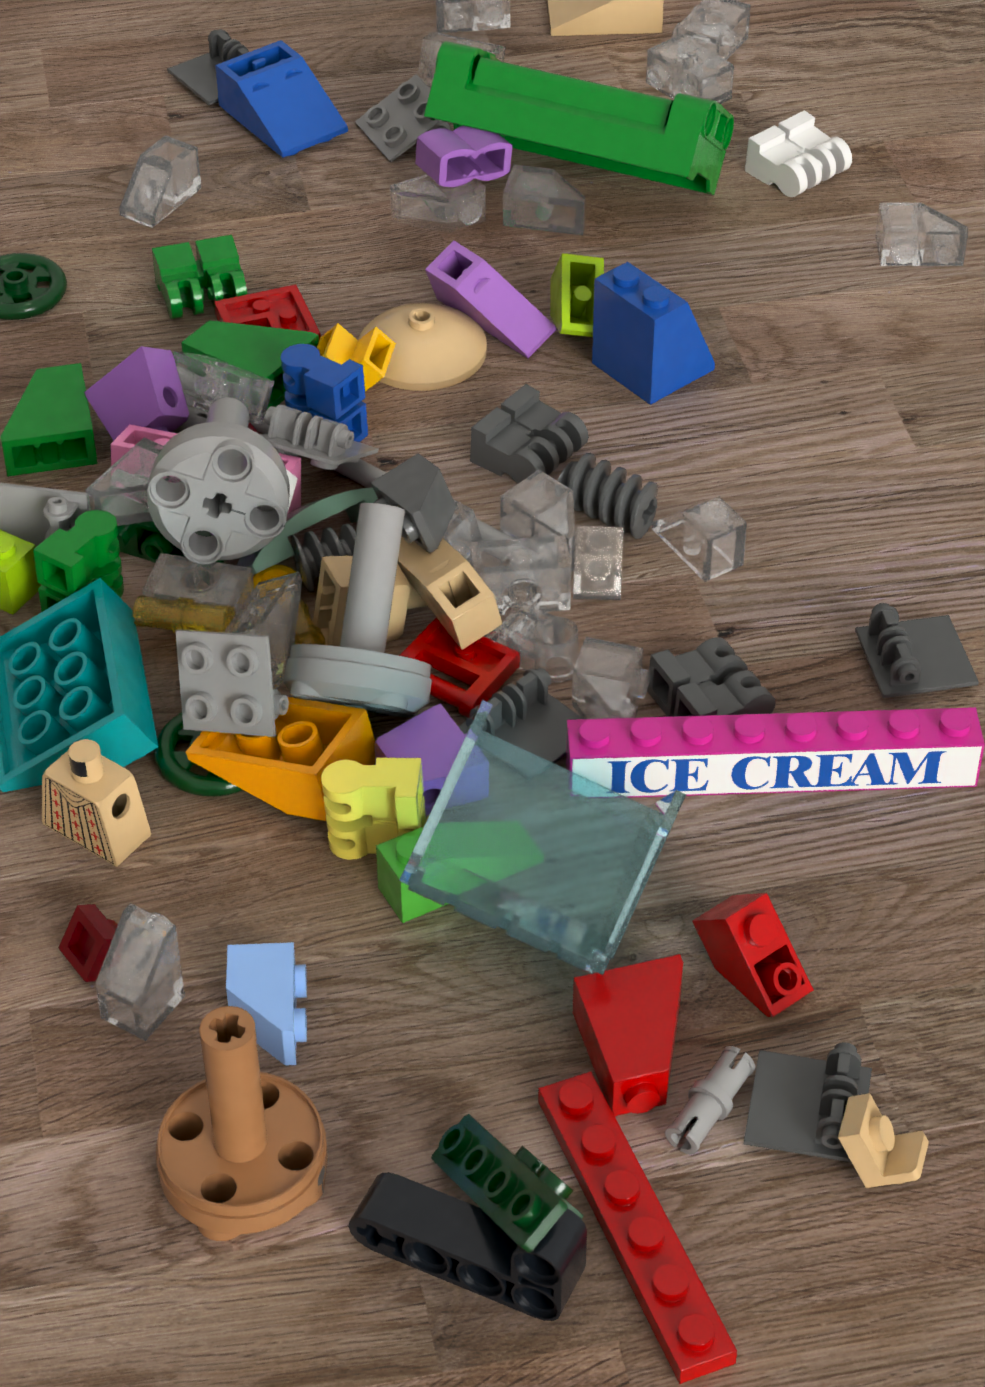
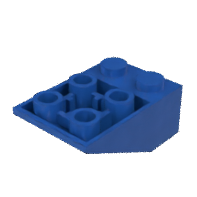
M282 40L215 65L219 106L282 158L295 155L301 150L330 141L332 138L348 132L347 124L304 58Z

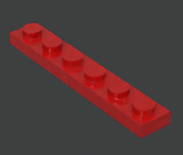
M590 1071L538 1088V1103L679 1384L736 1364L737 1349L592 1072Z

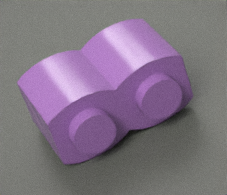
M463 125L454 131L444 128L432 129L417 137L415 164L443 187H458L470 182L474 178L490 181L501 178L510 172L512 145L497 133Z

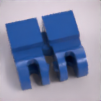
M296 344L286 348L281 353V366L284 372L283 385L286 390V406L302 412H308L312 415V418L317 415L323 417V419L346 424L348 430L354 432V441L360 442L367 437L366 403L362 402L365 399L363 365L350 359L341 365L321 356L319 350L310 344Z

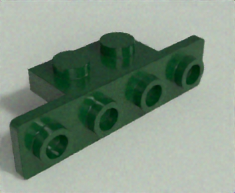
M469 1114L465 1115L458 1124L450 1127L444 1133L439 1142V1147L432 1154L431 1159L527 1253L534 1250L567 1208L572 1210L581 1219L584 1217L581 1212L566 1200L574 1190L549 1170L542 1161L523 1145L514 1154Z

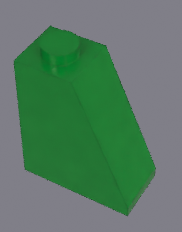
M209 320L181 342L184 368L267 411L269 407H277L285 400L286 390L283 385L284 372L281 366V353L289 346L296 344H310L317 348L319 335L307 331Z
M81 363L36 369L1 434L7 477L98 464L89 404L84 393L86 387Z

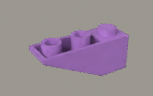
M454 240L425 269L437 300L446 306L465 313L477 322L484 331L527 359L556 331L555 325L493 267Z

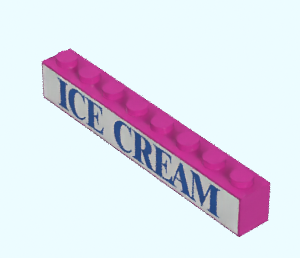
M976 707L567 720L566 770L569 799L977 787L985 743Z

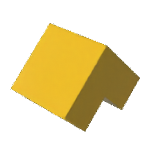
M337 323L320 337L317 349L321 356L341 365L349 359L363 365L366 392L384 378L396 343L376 326L357 340Z

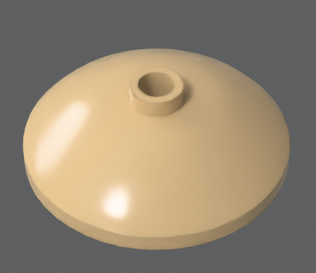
M410 303L386 310L371 320L363 328L358 338L359 340L376 326L396 343L385 376L380 382L395 388L412 391L438 390L461 383L480 369L487 354V340L480 325L460 310L437 303Z

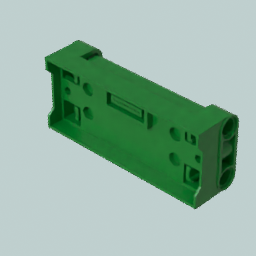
M444 41L439 48L436 70L424 116L430 120L437 119L453 123L454 130L463 125L497 133L507 140L514 149L715 195L726 149L730 144L734 129L733 115L714 100L678 93L674 100L501 62L496 58V55L481 48L450 41Z

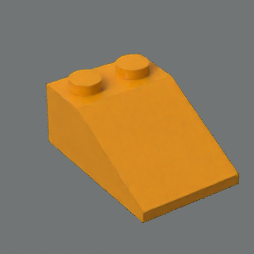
M288 697L289 707L287 713L279 715L275 719L276 736L274 737L202 731L187 749L186 755L191 762L282 812L326 821L324 793L321 782V775L324 769L331 763L339 760H353L362 765L375 764V738L366 709Z

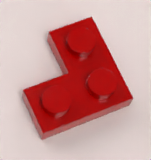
M296 284L214 301L215 315L220 322L313 332L319 335L320 340L321 333Z

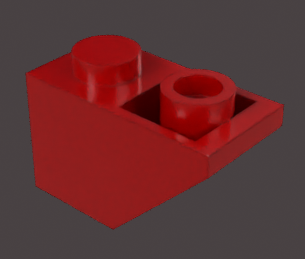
M767 893L732 895L692 921L715 969L767 1017H774L814 990Z

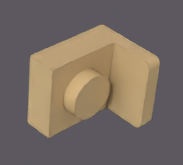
M870 1093L849 1097L838 1139L865 1188L903 1184L918 1180L922 1174L929 1143L924 1132L917 1131L894 1135L890 1119L880 1113Z

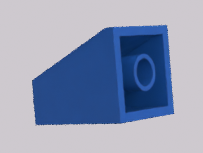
M629 262L595 278L592 364L650 405L715 369L713 357L687 301Z

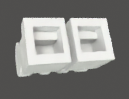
M804 110L780 122L778 127L774 125L749 138L745 172L767 185L775 183L784 195L795 197L806 189L818 185L821 181H826L835 174L849 169L852 164V154L849 146L843 139L839 137L830 138L814 126L815 117Z

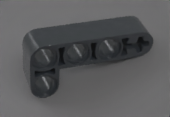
M390 1172L377 1175L348 1225L350 1233L354 1238L374 1252L544 1321H554L560 1317L586 1266V1225L577 1214L568 1208L534 1250L527 1253L480 1207Z

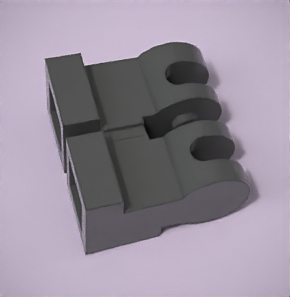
M525 384L501 403V409L496 407L471 427L470 462L499 476L506 473L520 486L533 488L544 479L545 475L552 473L560 463L565 462L572 456L573 452L578 451L588 442V430L584 422L577 415L571 412L561 413L539 400L540 391Z
M711 638L699 645L696 650L676 656L669 649L651 654L647 692L667 717L772 714L775 708V698L765 687L761 686L760 680L752 671L748 670L745 662L735 655L734 649L723 638Z

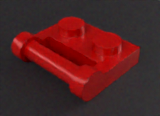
M437 617L399 655L426 662L432 668L471 685L465 690L430 674V679H432L430 695L459 708V714L467 718L470 717L471 709L484 705L520 667V652L485 636L461 650Z

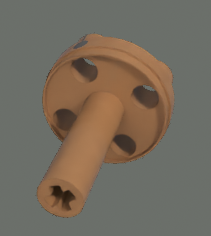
M235 1006L216 1008L202 1019L199 1032L206 1079L187 1089L169 1107L161 1122L156 1144L158 1176L165 1197L182 1217L197 1225L198 1230L203 1236L214 1241H227L236 1238L240 1234L269 1230L289 1221L306 1207L313 1205L320 1199L324 1192V1178L328 1165L326 1133L315 1105L293 1083L281 1077L260 1072L254 1019L246 1010ZM221 1200H225V1201H226V1202H223V1203H215V1202L221 1201Z

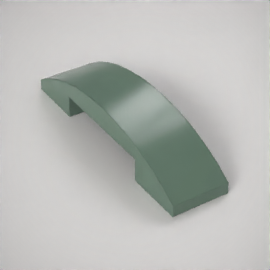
M361 488L345 491L313 501L289 512L286 517L285 527L279 535L259 551L239 559L233 570L236 578L239 579L257 574L295 555L288 537L336 513L346 510L350 522H358L360 504L374 503L378 500L374 489Z

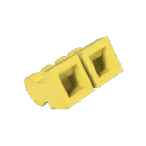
M376 757L375 765H362L353 760H339L331 763L324 769L321 775V782L324 793L329 848L337 857L352 860L359 859L367 854H376V845L420 827L427 826L421 758Z

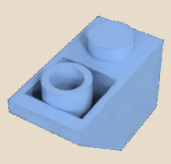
M294 942L227 945L226 993L228 1006L242 1008L253 1017L257 1044L282 1064L296 1065V1042H307L306 1008H297V998H307L306 964L296 965Z

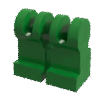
M232 235L195 241L197 261H195L189 242L152 248L155 283L158 290L162 292L170 319L183 317L184 307L191 308L194 315L203 314V287L207 289L208 299L212 301L214 310V301L247 295L245 277L239 264V255Z
M103 510L84 512L77 517L75 526L69 531L59 528L33 549L37 583L41 584L38 588L41 612L99 578L119 597L123 595L124 584L121 575V558L119 557L117 519L113 514Z

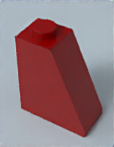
M680 954L573 978L572 1012L604 1097L614 1116L631 1112L636 1114L645 1113L667 1103L682 989L684 962Z

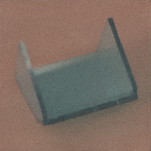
M482 700L459 744L399 881L409 885L408 890L443 906L445 902L455 906L454 911L492 929H496L497 926L506 930L505 935L544 953H547L548 950L557 953V959L590 974L596 971L603 975L610 960L613 959L686 794L675 790L649 807L481 730L492 708V704Z

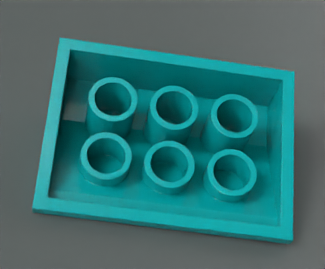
M101 578L0 636V790L2 792L42 785V775L45 770L67 752L74 742L89 739L97 742L100 746L101 755L122 767L144 757L159 747L134 611Z

